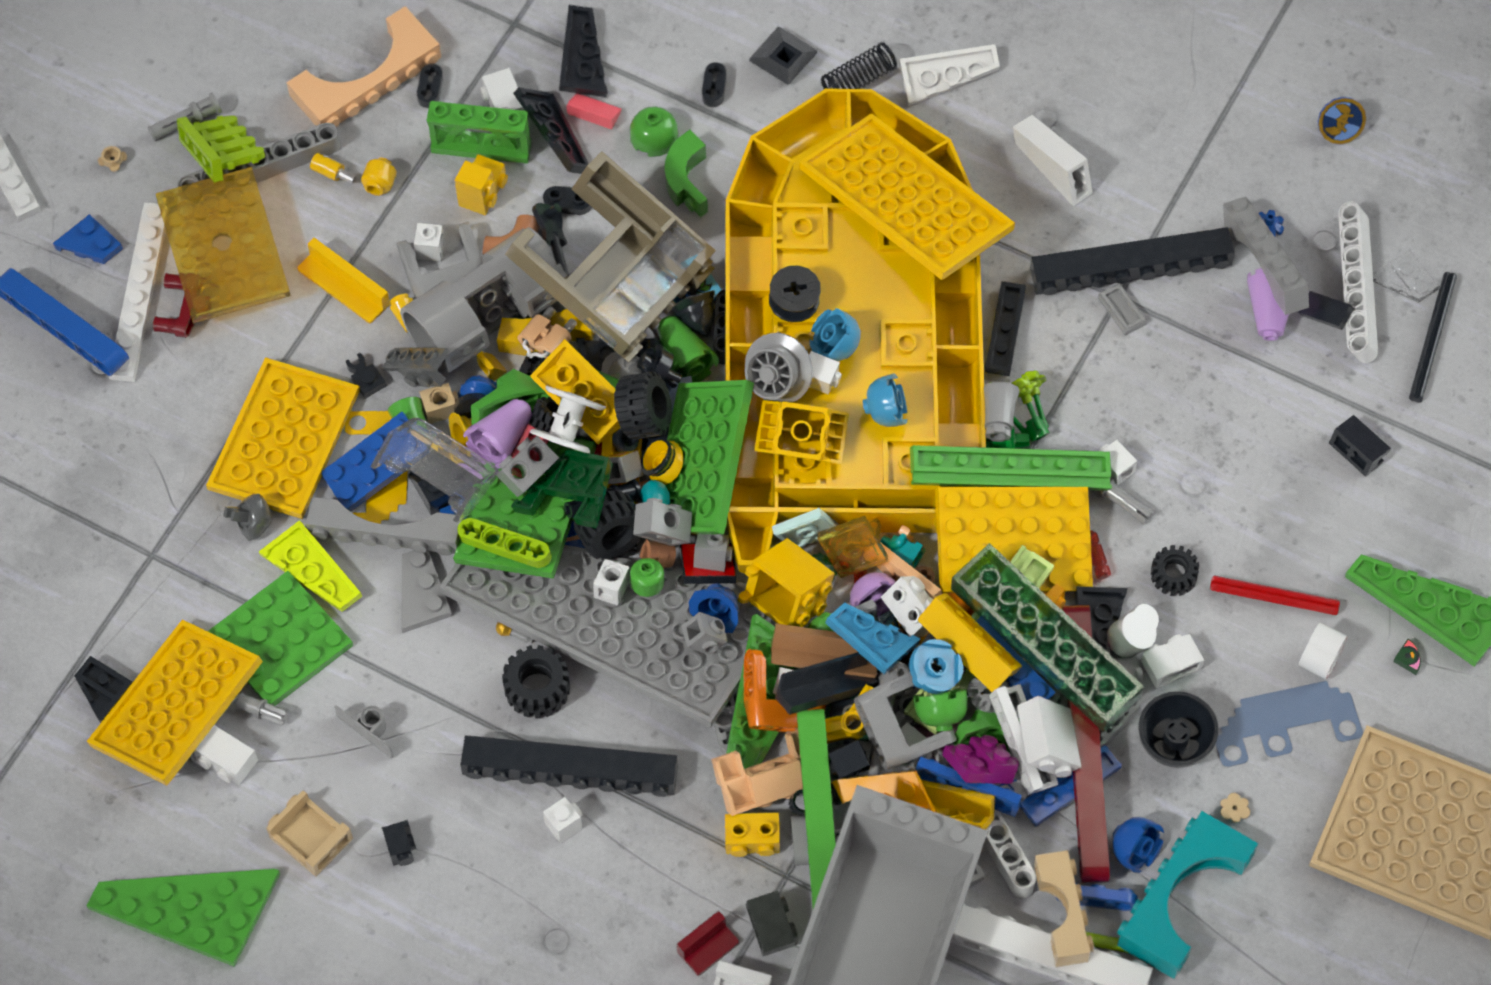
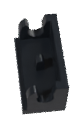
M1355 415L1336 427L1329 441V444L1365 477L1384 461L1382 458L1391 450L1383 440Z

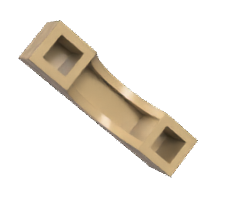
M1068 850L1035 855L1034 868L1039 891L1047 892L1057 897L1064 905L1067 914L1064 923L1051 934L1050 943L1055 966L1061 967L1088 962L1090 952H1094L1091 935L1087 936L1085 926H1088L1086 910H1081L1079 901H1082V891L1080 884L1075 885L1074 875H1077L1075 860L1069 858Z

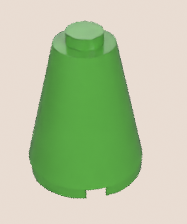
M667 316L660 321L657 332L661 345L674 355L671 369L681 373L682 377L691 376L692 382H701L712 373L710 368L713 365L717 367L719 363L716 353L678 317Z

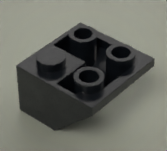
M778 26L749 58V61L789 85L817 54V49Z

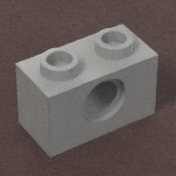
M649 498L647 502L636 504L633 535L670 546L690 543L692 512L683 510L682 506L677 504L667 505L663 504L661 499Z

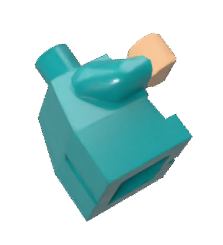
M902 525L899 530V536L894 535L891 539L884 535L880 542L915 569L926 551L921 543H913L914 539L910 535V529Z

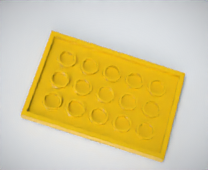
M265 357L206 484L207 490L242 501L252 494H260L271 510L303 519L322 477L321 473L327 466L360 392L359 385Z
M1088 487L935 488L939 585L942 593L989 592L1022 545L1029 551H1033L1055 565L1053 571L1038 592H1048L1056 583L1063 587L1065 592H1074L1077 586L1093 587Z
M182 619L86 742L90 747L168 786L263 661L258 655Z

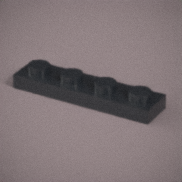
M1001 281L985 373L1010 376L1026 292V285Z

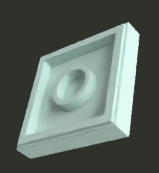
M820 508L772 526L776 537L782 541L788 538L800 548L840 532L839 524Z

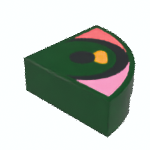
M1407 639L1393 662L1417 675L1421 664L1419 649L1410 639Z

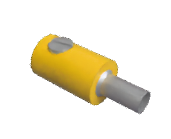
M316 153L310 162L311 170L334 181H338L341 178L354 184L357 176L344 171L345 167L343 164L330 159L324 154Z

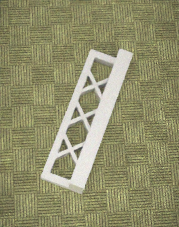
M1020 684L1010 688L1004 686L995 689L989 697L1011 755L1019 761L1018 773L1027 796L1057 786L1058 782L1055 775L1046 772L1049 782L1043 784L1037 768L1027 764L1021 725L1018 720V709L1014 710L1009 694H1016L1019 702L1018 705L1026 702V698Z

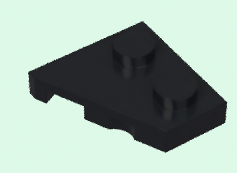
M89 656L74 675L100 723L133 683L92 656Z

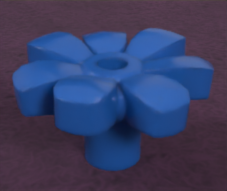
M1268 210L1266 215L1263 212L1258 213L1274 237H1276V234L1281 235L1283 233L1284 227L1282 224L1284 219L1282 216L1275 217L1274 210Z

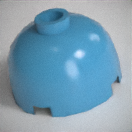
M835 308L836 310L833 311L828 309L816 319L812 326L811 332H814L813 341L810 340V347L815 353L835 361H842L849 358L857 349L861 338V330L856 319L847 312Z
M894 373L873 381L867 389V399H863L865 413L871 414L872 419L876 423L885 427L905 425L908 420L903 419V414L907 413L906 399L902 385H896L893 380L898 378Z

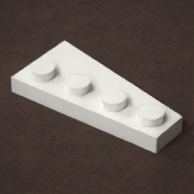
M995 44L899 60L908 107L996 72L1000 68Z

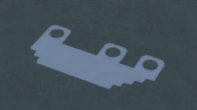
M1327 681L1241 699V707L1234 709L1236 715L1227 719L1229 725L1221 727L1222 734L1218 735L1216 747L1221 763L1226 767L1244 764L1248 761V754L1243 738L1260 734L1265 753L1269 757L1289 754L1292 751L1287 728L1330 719L1336 738L1341 742L1361 738L1363 730L1351 694L1349 692L1340 693L1339 688H1330ZM1342 721H1352L1356 726V732L1351 736L1343 735L1339 731V725ZM1272 736H1281L1285 740V748L1281 751H1273L1268 745L1269 739ZM1235 745L1239 747L1241 757L1236 761L1228 760L1224 755V750L1227 746Z

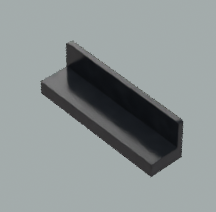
M857 652L781 674L775 699L791 715L857 696L865 685L875 688L878 685V681L875 678L845 674L847 670L867 665L868 660Z

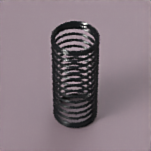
M880 42L877 46L874 45L868 51H864V53H860L854 59L842 64L841 67L838 66L832 72L822 75L823 89H828L825 82L826 78L830 89H840L834 80L835 76L841 88L846 89L839 78V73L848 89H851L848 80L843 74L844 71L854 89L864 88L866 84L869 85L875 79L878 80L879 76L883 77L884 74H888V71L896 70V57L886 43ZM881 46H883V47L885 48V50L888 52V54L890 55L891 60H892V62H893V66H892V63H891V61H890L888 55H887V54L885 53V51L881 48ZM874 52L878 55L880 62L875 57ZM870 55L873 57L877 67L882 72V75L879 74L875 64L870 59ZM865 57L869 60L871 67L866 62ZM861 60L864 62V64H865V66H866V68H867L869 74L872 76L873 80H871V79L869 78V75H868L866 69H865L864 66L861 64ZM856 62L860 65L863 74L868 79V83L865 81L861 71L857 67ZM881 64H882V65L884 66V68L886 69V72L883 71V68H882ZM852 65L855 67L856 72L859 75L860 79L863 81L864 85L860 83L858 76L852 69ZM847 68L850 69L855 81L859 84V88L855 85V82L851 75L848 73ZM872 69L877 74V78L874 76Z

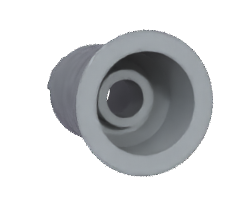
M1006 382L986 384L983 388L985 398V436L995 442L1010 440L1015 407L1020 390L1017 386Z

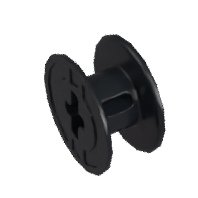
M799 265L780 269L770 282L769 305L773 313L780 319L790 323L802 322L811 318L816 313L820 303L821 287L816 274L810 269Z

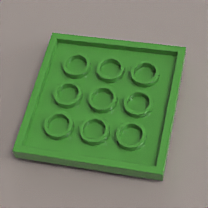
M286 571L208 630V632L261 658L262 664L247 683L262 700L266 699L268 700L267 703L274 706L353 646L352 640L289 571Z

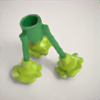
M1037 370L1027 371L1021 375V378L1011 383L1019 388L1018 398H1021L1023 404H1026L1032 417L1025 422L1026 428L1015 416L1013 424L1021 433L1029 434L1032 442L1050 433L1039 395H1041L1039 387L1047 379L1045 375H1040ZM1032 397L1034 398V401H1035V405H1036V409H1037V412H1038V416H1037V414H1036V412H1035V410H1034V407H1033V405H1032V403H1031V401H1033Z

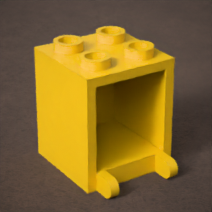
M786 538L754 559L753 564L746 568L745 574L749 578L745 590L738 596V601L742 604L750 602L777 624L804 627L811 618L820 616L827 607L826 599L833 587L831 583L834 572Z

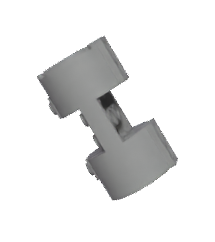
M524 228L481 256L483 264L467 276L461 277L455 284L452 285L447 281H442L401 308L400 313L403 323L417 348H447L449 350L438 371L444 372L447 370L450 373L489 347L488 335L500 328L502 318H515L518 315L523 318L527 316L532 318L557 301L505 255L511 244L525 230ZM529 228L535 235L528 244V247L567 279L568 275L564 272L561 264L558 263L556 265V261L550 253L552 251L551 248L537 232Z

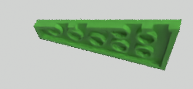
M1362 554L1346 572L1345 578L1475 667L1491 648L1490 596L1485 598L1473 594L1471 590L1435 578L1430 580L1418 576L1417 572L1411 570L1406 572L1392 567L1390 563Z
M758 614L752 615L746 651L748 649L762 651L766 659V699L776 700V694L773 693L779 669L796 670L800 668L771 663V643L775 626ZM743 662L726 754L733 751L739 752L743 768L746 769L763 762L778 731L749 728L744 705Z

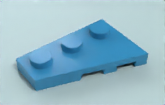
M843 603L827 617L825 622L884 675L914 649L921 639L914 635L909 637L899 632V628L891 624L886 626L874 620V616L847 603Z

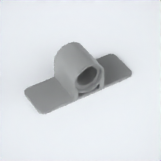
M374 705L367 706L355 718H352L338 706L334 707L338 718L388 757H393L391 748L379 739L386 731L387 726L380 707ZM371 719H379L376 724H368V721Z

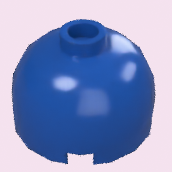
M1133 817L1124 821L1113 832L1112 849L1114 856L1120 864L1134 873L1142 872L1139 868L1144 864L1149 867L1159 855L1164 841L1160 839V831L1164 833V829L1158 823L1143 817Z

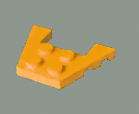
M916 770L840 778L832 782L842 804L852 800L856 786L860 785L936 812Z

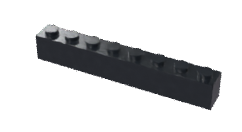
M1225 227L1031 257L1030 272L1036 295H1052L1060 291H1077L1086 287L1099 288L1112 283L1125 284L1132 280H1150L1154 277L1165 275L1171 277L1185 272L1198 273L1211 268L1223 269L1233 264L1235 252L1229 229Z
M465 735L460 766L462 775H466L471 779L489 777L500 782H506L510 779L519 780L524 784L541 782L552 787H559L562 784L572 785L577 789L594 787L605 792L625 790L630 794L646 792L658 797H666L675 794L678 759L677 755Z

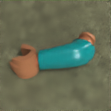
M645 480L639 483L642 503L647 502L649 498L661 499L663 504H670V493L664 483L658 480ZM646 539L639 557L642 559H655L662 565L663 569L670 568L674 565L676 559L675 546Z

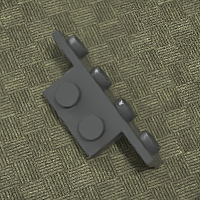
M394 348L387 354L386 362L382 369L385 371H398L405 377L404 381L412 387H441L446 378L437 370L449 353V350L447 348Z

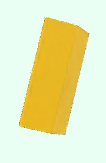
M564 339L530 377L558 405L562 397L548 392L545 388L546 385L582 396L590 401L606 406L604 410H597L586 406L581 422H583L581 428L599 444L621 428L615 412V388Z

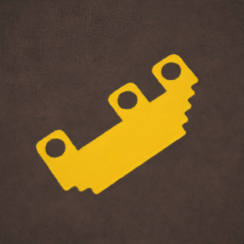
M351 411L345 423V432L350 435H371L392 418L388 411ZM354 416H362L366 420V425L363 429L354 430L350 426V420ZM408 470L366 501V512L353 514L367 521L381 524L382 520H388L390 512H397L398 505L406 504Z

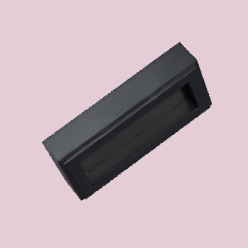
M1309 291V308L1300 310L1298 313L1303 317L1343 330L1354 309L1351 304Z

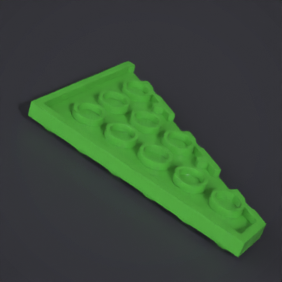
M277 869L102 881L98 882L86 906L91 911L235 967L280 876V872Z

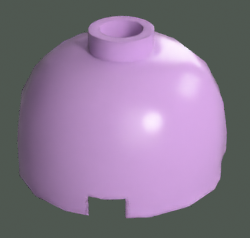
M873 572L866 574L851 589V606L856 607L873 599L877 606V621L880 623L886 622L894 615L881 596L896 581L884 573Z

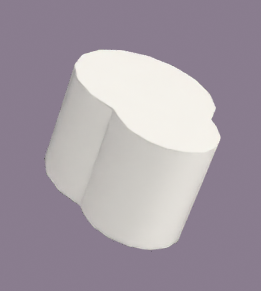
M1141 604L1115 621L1107 632L1110 648L1117 655L1128 658L1134 657L1151 647L1157 636L1156 627L1159 622L1156 610L1148 604Z
M1319 622L1303 652L1298 666L1327 680L1341 655L1348 636Z

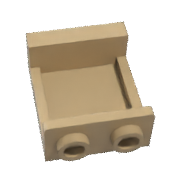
M304 790L299 795L292 796L287 802L286 808L280 814H275L269 820L266 828L269 838L315 877L353 839L351 829L343 822L341 824L336 822L312 802Z

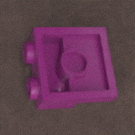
M990 735L971 737L968 746L965 744H957L956 746L945 745L942 753L966 783L1012 784L1015 774L1019 769L1018 759L1011 757L1007 752L1005 744L999 743L995 737Z

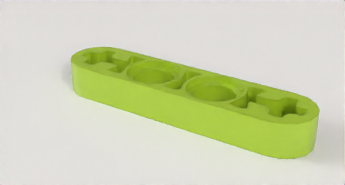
M474 518L464 519L458 525L459 537L467 545L536 568L545 567L551 561L550 549L543 541ZM472 528H474L476 533L469 532L468 535H466L465 531H471ZM496 534L500 536L496 543L489 544L486 542L490 535ZM515 542L523 544L522 548L518 551L509 550L511 544ZM541 551H543L544 555H538L537 558H535L533 553L539 554Z

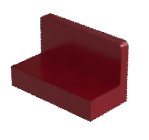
M718 910L677 943V953L693 972L700 976L738 946L739 940L726 926V918Z

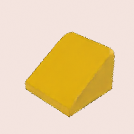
M481 351L476 355L478 366L489 379L495 381L507 373V370L493 354Z

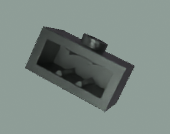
M778 890L746 901L745 906L762 956L794 947L795 938H798L797 930L793 922H788L786 913L789 912V907L785 897H780Z

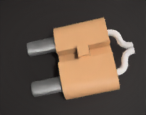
M548 307L542 315L537 314L518 335V341L527 351L526 356L530 358L537 356L546 359L564 339L568 342L571 340L570 332L577 325V322L571 318L564 327L558 324L551 325L550 319L556 313V310L553 307ZM535 349L539 351V353L531 354V351H534Z

